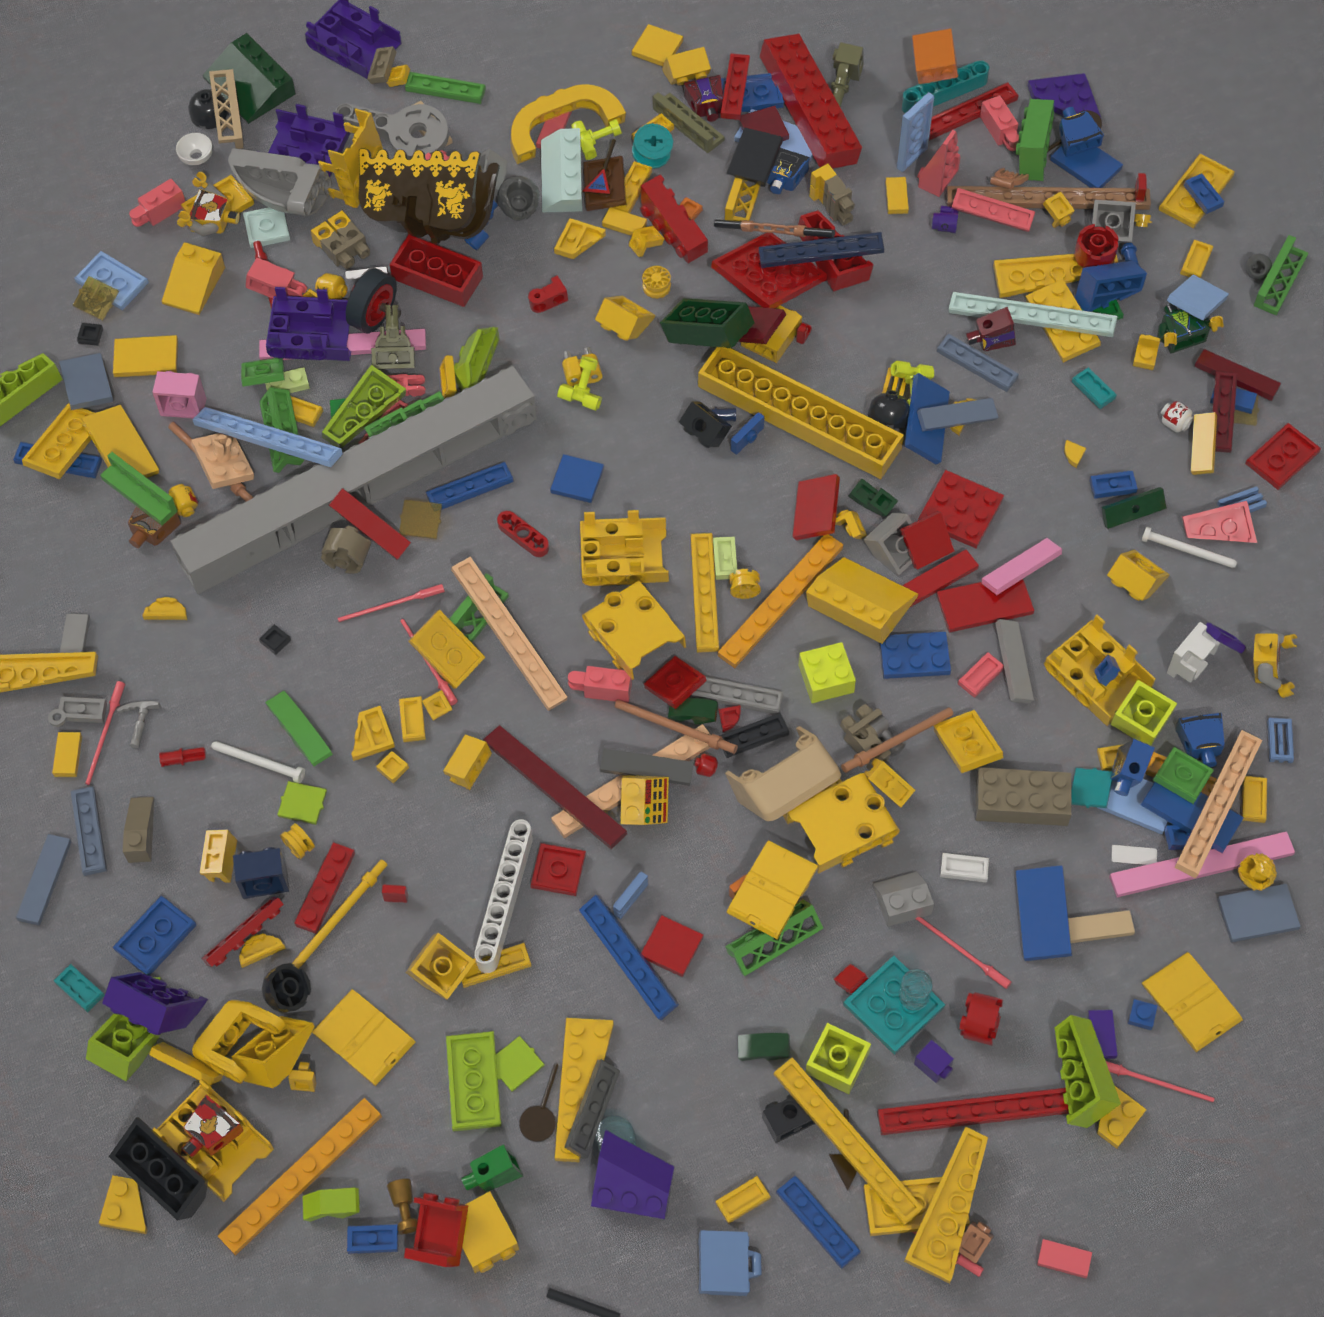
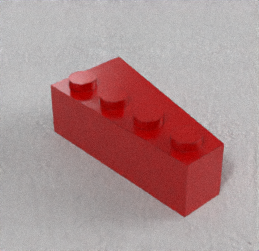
M660 174L641 185V213L652 222L657 231L661 232L667 244H671L675 248L677 255L687 263H690L708 252V239L693 219L689 221L683 204H677L674 198L675 193L671 188L666 189L663 184L665 179Z
M819 210L801 215L798 225H804L809 228L831 230L836 228ZM835 230V236H834V238H836V237H844V235H840V234ZM816 236L800 237L803 242L828 239L827 237ZM862 256L816 261L817 266L827 274L826 280L833 292L869 281L874 266L870 260L866 261Z

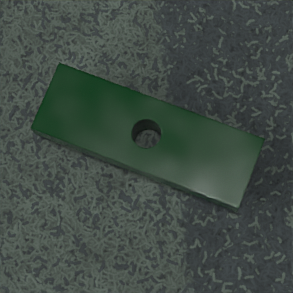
M1161 487L1101 507L1104 525L1107 529L1167 509L1164 489Z

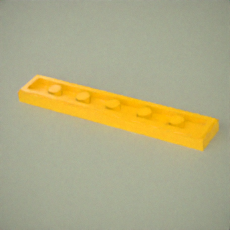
M712 533L691 534L697 652H718L719 640Z

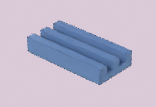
M1256 486L1220 499L1217 505L1222 507L1234 504V502L1247 501L1249 504L1257 501L1258 503L1249 506L1251 513L1265 508L1267 502L1262 499L1263 496L1261 493H1258L1259 489Z
M1269 718L1267 721L1269 762L1278 760L1279 763L1284 761L1293 763L1292 719ZM1274 724H1277L1278 754L1275 752ZM1282 724H1286L1287 755H1284Z
M642 871L639 872L613 905L614 916L620 920L648 886V875Z

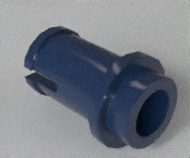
M715 406L714 409H711L725 421H736V408L717 409V406Z

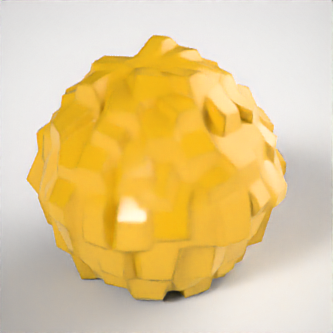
M1261 853L1251 854L1239 864L1238 873L1240 880L1254 891H1262L1274 883L1277 872L1273 860L1267 855Z

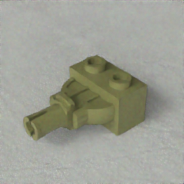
M840 42L838 49L835 48L833 53V68L836 69L837 77L836 81L831 83L833 95L840 107L844 94L849 92L848 84L850 79L859 81L864 66L863 47Z
M392 305V316L391 306H385L386 335L384 327H380V335L376 340L375 348H371L372 365L377 369L416 368L415 347L411 346L410 339L405 334V326H401V334H399V305Z

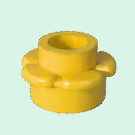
M1135 214V226L1148 227V223H1152L1150 221L1151 215Z

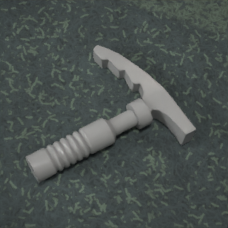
M141 701L117 708L118 713L139 709V719L136 721L130 743L132 748H139L145 726V716H147L149 709H160L161 705L159 702Z

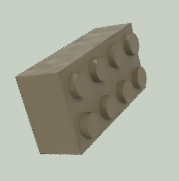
M978 768L975 821L1068 826L1071 818V773Z

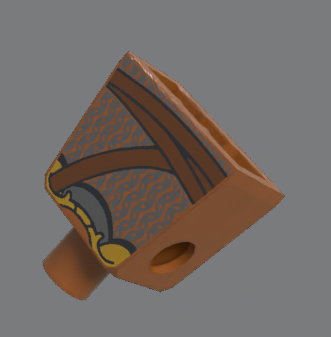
M136 506L128 521L130 530L133 533V536L129 539L130 544L138 549L145 541L154 546L159 545L181 524L178 514H174L162 526Z

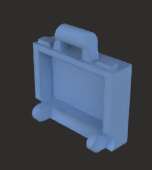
M700 1231L698 1239L699 1294L747 1296L750 1292L749 1279L762 1275L761 1254L748 1250V1232ZM748 1257H751L752 1272H748Z

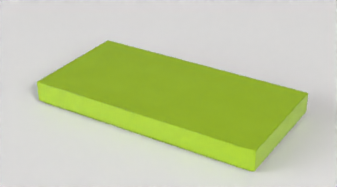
M494 1031L446 1036L453 1132L501 1127Z

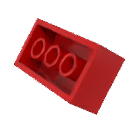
M411 235L407 236L389 264L391 276L396 281L462 307L466 306L483 278L482 263L480 261Z

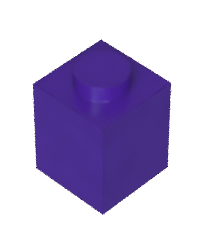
M931 1040L916 1056L914 1065L937 1083L941 1078L945 1080L951 1074L954 1058Z

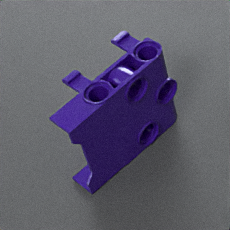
M338 0L315 24L309 21L306 23V28H308V31L305 33L306 43L311 49L366 79L368 78L376 49L393 46L396 50L402 44L400 31L379 20V10L370 6L369 14L349 3L348 0Z
M300 104L295 105L297 114L276 109L278 122L275 127L278 133L268 153L297 157L305 163L319 165V161L332 164L328 150L342 153L351 134L345 131L343 114L333 112L334 121L308 116L307 107ZM327 171L329 177H331L333 172Z
M275 287L276 296L273 297L266 340L268 355L274 358L350 361L351 351L347 348L350 325L346 321L348 300L329 299L327 289H317L318 298L287 296L286 287Z

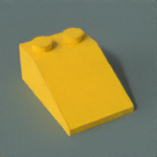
M184 242L175 257L162 298V304L200 315L225 270L222 254Z
M280 1016L279 1018L286 1024L280 1034L275 1035L263 1030L238 1050L231 1058L238 1067L246 1072L247 1077L244 1082L269 1088L280 1085L282 1080L291 1073L315 1027L314 1024Z

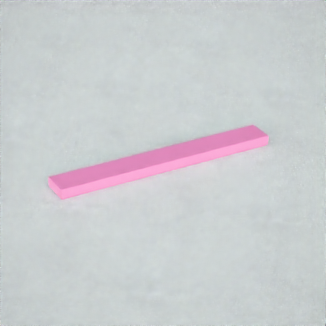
M425 329L405 330V334L410 339L411 346L415 347V351L426 350ZM380 332L349 334L347 348L351 351V355L372 354L371 348H375ZM259 340L260 360L274 358L267 354L266 340Z
M1287 832L1228 845L1223 853L1211 849L1196 879L1238 869L1241 861L1251 854L1261 853L1267 855L1272 860L1293 856L1295 851ZM1179 857L1111 873L1109 876L1117 898L1195 878L1174 868Z

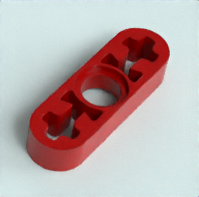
M503 511L498 515V528L533 556L543 557L549 552L548 539L515 513ZM511 520V524H509L508 522L504 524L503 521ZM521 530H526L529 532V535L525 538H520L517 536V533ZM535 543H536L537 545L543 544V548H541V547L535 548Z

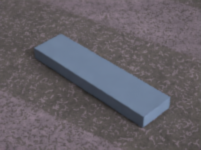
M950 334L937 347V352L1005 392H1008L1019 377V374Z
M993 398L923 408L917 411L922 431L992 421L999 418Z
M91 786L71 791L82 873L84 876L105 872L107 867L95 789Z
M48 834L16 916L18 921L40 926L70 848V839Z

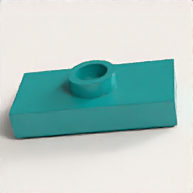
M1089 367L1072 378V383L1099 409H1102L1116 399L1117 394Z
M72 964L53 980L59 988L87 1013L105 996L100 989Z

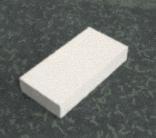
M942 853L940 877L987 883L989 858Z

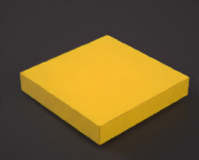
M648 24L632 49V56L663 67L666 57L676 54L683 42V36Z

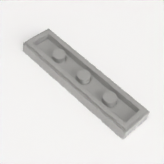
M999 619L995 624L1011 702L1030 704L1034 701L1019 624L1017 621Z
M706 677L707 681L691 695V698L713 700L730 706L740 705L741 708L771 714H778L780 712L783 692L710 677Z

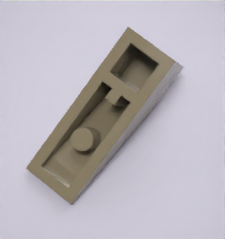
M154 797L130 798L123 835V854L128 863L151 862Z

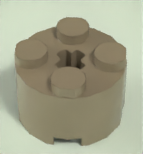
M346 526L345 529L331 528L321 552V559L333 569L338 566L346 569L345 573H358L365 562L371 541L360 535L358 530L352 526Z

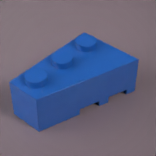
M1133 260L1083 268L1075 300L1083 311L1092 312L1099 307L1104 309L1109 306L1108 302L1115 299L1121 301L1142 291L1147 272Z

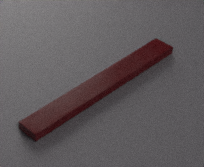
M499 725L483 739L491 750L608 848L612 849L627 835V830Z

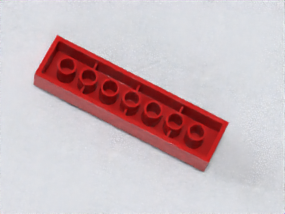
M800 34L764 39L760 58L768 73H771V79L775 86L777 84L782 93L784 103L818 166L822 167L829 164L834 169L857 164L862 146Z

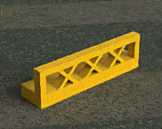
M735 177L725 207V220L750 221L761 187L758 183L748 187L745 183L748 180ZM749 194L752 199L743 203L740 198ZM744 210L747 215L746 218L735 216L738 211Z

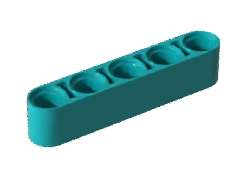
M979 60L958 68L957 78L918 84L908 88L903 93L902 111L904 113L908 112L928 92L934 95V107L985 86L988 82L989 64Z

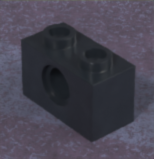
M695 401L690 403L679 421L684 426L683 430L686 433L700 439L699 443L707 448L719 447L732 427L702 402ZM704 421L706 423L705 430L702 429V424Z
M790 1094L786 1097V1100L780 1103L774 1101L763 1110L762 1119L775 1143L816 1124ZM791 1110L796 1113V1116L789 1119L783 1113Z

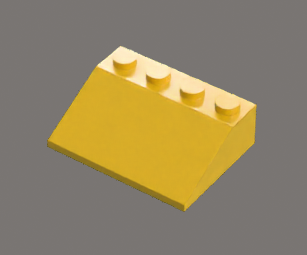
M845 557L820 574L806 591L808 607L883 644L918 597V593Z

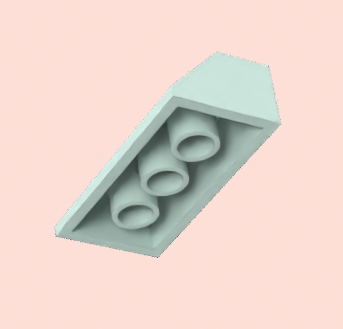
M580 128L559 129L541 140L542 213L582 211Z

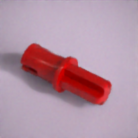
M201 747L187 750L180 748L172 752L159 753L161 767L176 764L184 766L187 762L204 760L206 758L205 748Z

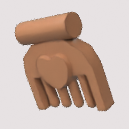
M1001 168L992 176L990 184L1013 189L1014 186L1021 185L1027 181L1029 174L1019 175V173L1015 174L1008 170L1005 171V168Z

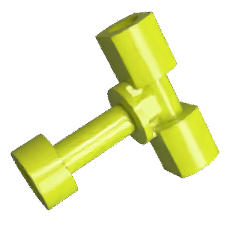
M617 119L609 121L608 127L593 133L591 129L586 130L582 121H576L571 124L572 128H580L581 150L586 160H591L597 156L594 148L595 140L613 134L614 137L622 134Z
M583 356L580 362L583 371L579 384H575L574 387L567 384L560 385L557 397L570 402L577 400L582 402V406L598 410L602 397L590 393V388L587 387L591 370H596L598 361Z
M895 361L891 364L892 376L905 378V383L910 384V394L912 393L914 375L920 373L930 380L934 378L933 366L919 364L917 367H911L909 362Z

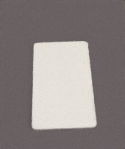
M1112 845V862L1142 865L1157 863V849Z

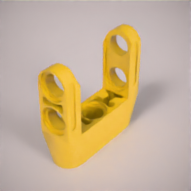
M230 1000L222 1007L193 1045L192 1054L213 1071L242 1084L247 1077L246 1072L238 1067L235 1061L225 1056L250 1024H254L275 1035L280 1034L286 1024L275 1014L252 1003Z

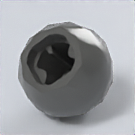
M1254 254L1246 262V272L1253 279H1264L1272 267V262L1265 254Z

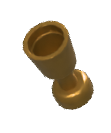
M399 1179L387 1184V1188L394 1207H399L402 1219L398 1223V1233L403 1235L416 1232L418 1220L411 1217L409 1205L413 1202L411 1180Z

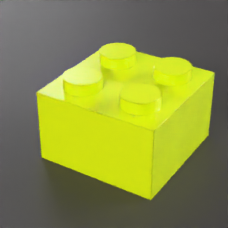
M842 642L799 653L798 666L811 704L854 693L856 680Z
M1137 680L1115 713L1110 725L1130 737L1152 746L1173 714L1177 703Z
M827 1023L806 1064L805 1072L813 1078L850 1094L870 1053L871 1043Z

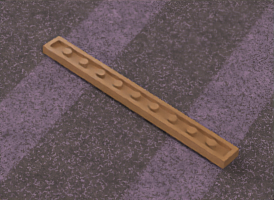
M947 186V206L952 207L957 188L1022 208H1045L1043 205L1044 201L1059 192H1062L1073 209H1094L1095 200L1135 202V188L1013 187V189H1008L1004 187ZM1150 189L1146 190L1143 202H1136L1135 210H1150Z

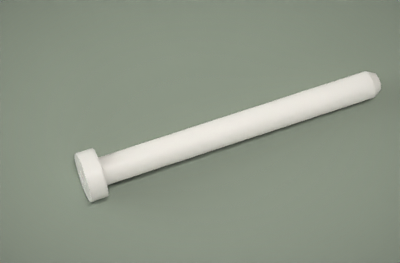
M1147 526L1141 540L1143 542L1151 540L1231 568H1235L1237 564L1236 560L1151 532V528Z
M217 741L211 744L213 750L290 776L296 783H301L305 776V768L297 767L294 769Z

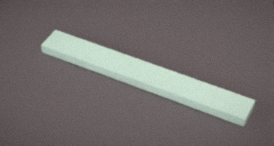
M953 292L948 309L949 313L980 318L1008 307L1014 323L1107 337L1114 336L1117 316L958 292Z

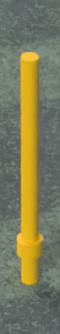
M381 859L370 872L365 873L361 878L362 882L292 962L295 967L299 969L365 891L369 887L372 888L378 881L377 877L388 866L384 860Z

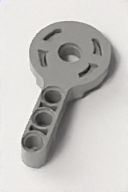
M342 103L336 108V113L343 114L344 116L349 115L344 117V123L349 122L359 127L355 108L370 112L379 137L389 140L395 152L400 149L404 150L407 153L408 160L412 158L416 150H422L425 155L428 152L432 154L436 150H443L449 139V128L444 115L438 109L429 105H411L393 115L348 103ZM418 130L426 132L421 138L412 137Z

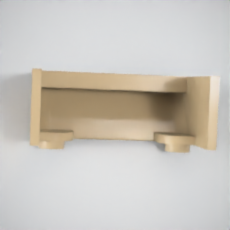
M801 726L796 728L800 737L796 742L798 751L769 770L761 773L760 771L750 769L745 771L740 777L730 771L725 772L738 803L765 821H773L780 818L841 777L837 764L818 737Z

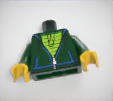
M1170 303L1164 307L1166 314L1158 326L1157 338L1161 339L1160 342L1164 343V347H1168L1170 354L1206 342L1210 329L1215 332L1218 330L1217 327H1224L1223 317L1214 316L1211 319L1200 320L1182 309L1178 310L1175 305Z

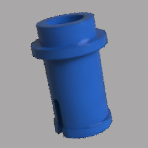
M1133 243L1124 244L1121 254L1124 256L1125 261L1133 260L1139 265L1136 256L1137 247Z

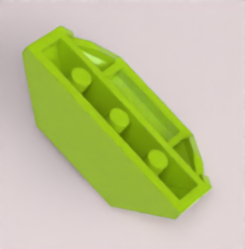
M498 327L478 329L467 339L465 346L461 347L460 360L454 365L456 384L461 392L465 388H470L485 379L500 340Z

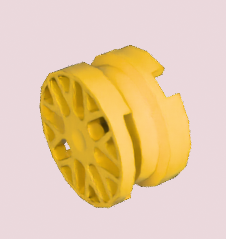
M662 266L647 268L642 276L644 293L656 299L668 295L671 289L670 272Z
M748 569L736 570V574L731 573L729 575V581L732 585L730 594L733 597L749 599L760 594L761 587L758 584L760 582V574L757 571L752 570V572H748Z
M294 823L290 826L291 829L288 832L284 831L280 835V838L286 847H289L291 853L301 860L305 856V852L313 850L315 845L305 831Z

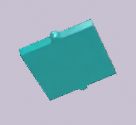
M1076 768L1071 789V805L1086 806V808H1107L1112 780L1110 779L1112 771L1097 770V768Z

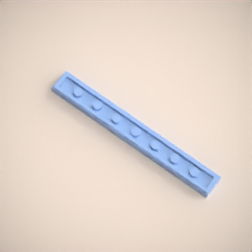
M204 407L192 419L195 426L328 467H332L343 454L342 449L208 407Z

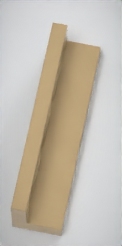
M233 69L209 71L219 144L235 142V148L242 149L244 148ZM226 77V82L220 86L214 81V78ZM222 92L229 97L225 103L217 99ZM224 109L231 114L226 121L219 116ZM228 127L233 131L234 136L222 137V131Z

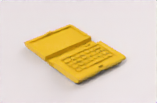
M768 840L729 905L727 914L778 939L795 910L794 906L800 896L802 897L819 865Z
M1186 952L1141 983L1164 1012L1166 1011L1174 1021L1173 1025L1195 1052H1198L1243 1021L1239 1012L1189 952Z
M353 989L312 1031L318 1039L346 1060L351 1067L374 1086L385 1077L416 1043L413 1038Z

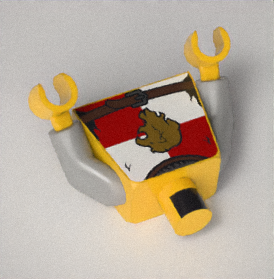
M198 172L196 174L197 178H194L192 182L196 187L202 186L203 190L199 189L190 213L186 211L179 213L177 224L180 227L187 225L191 232L201 236L215 233L221 234L224 232L227 223L238 224L240 214L233 212L228 198L210 182H205L207 178L203 172Z
M1264 630L1261 633L1255 634L1253 657L1255 683H1263L1274 690H1278L1282 698L1292 696L1294 693L1291 689L1295 688L1292 682L1281 684L1282 682L1279 680L1280 647L1282 646L1284 649L1297 647L1292 642V639H1297V636L1295 634L1284 636L1282 633L1273 630Z

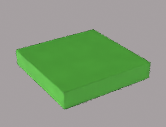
M272 358L241 364L243 387L285 380L283 358Z
M1173 747L1153 781L1194 804L1214 770Z

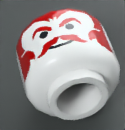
M1175 401L1171 405L1167 403L1161 411L1163 415L1162 424L1176 433L1180 431L1185 432L1194 420V417H1192L1193 412L1179 401Z

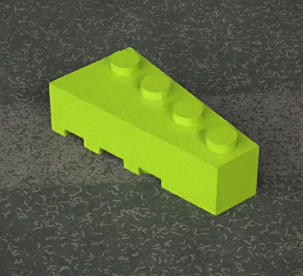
M44 353L18 365V369L8 372L7 370L0 374V426L63 380L55 363Z
M371 365L324 428L322 438L335 447L343 448L365 429L364 427L373 423L406 395V388Z
M1070 1015L1054 1027L1058 1057L1062 1058L1063 1064L1062 1070H1060L1061 1079L1065 1080L1066 1093L1063 1094L1064 1104H1068L1069 1109L1066 1119L1067 1124L1088 1128L1118 1107L1121 1102L1091 1020Z

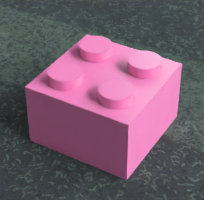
M157 371L152 393L160 416L193 419L205 407L207 399L200 376L194 373L184 374L172 371Z

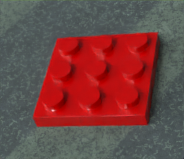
M945 470L918 520L939 511L942 514L949 537L977 549L999 509L1004 495Z

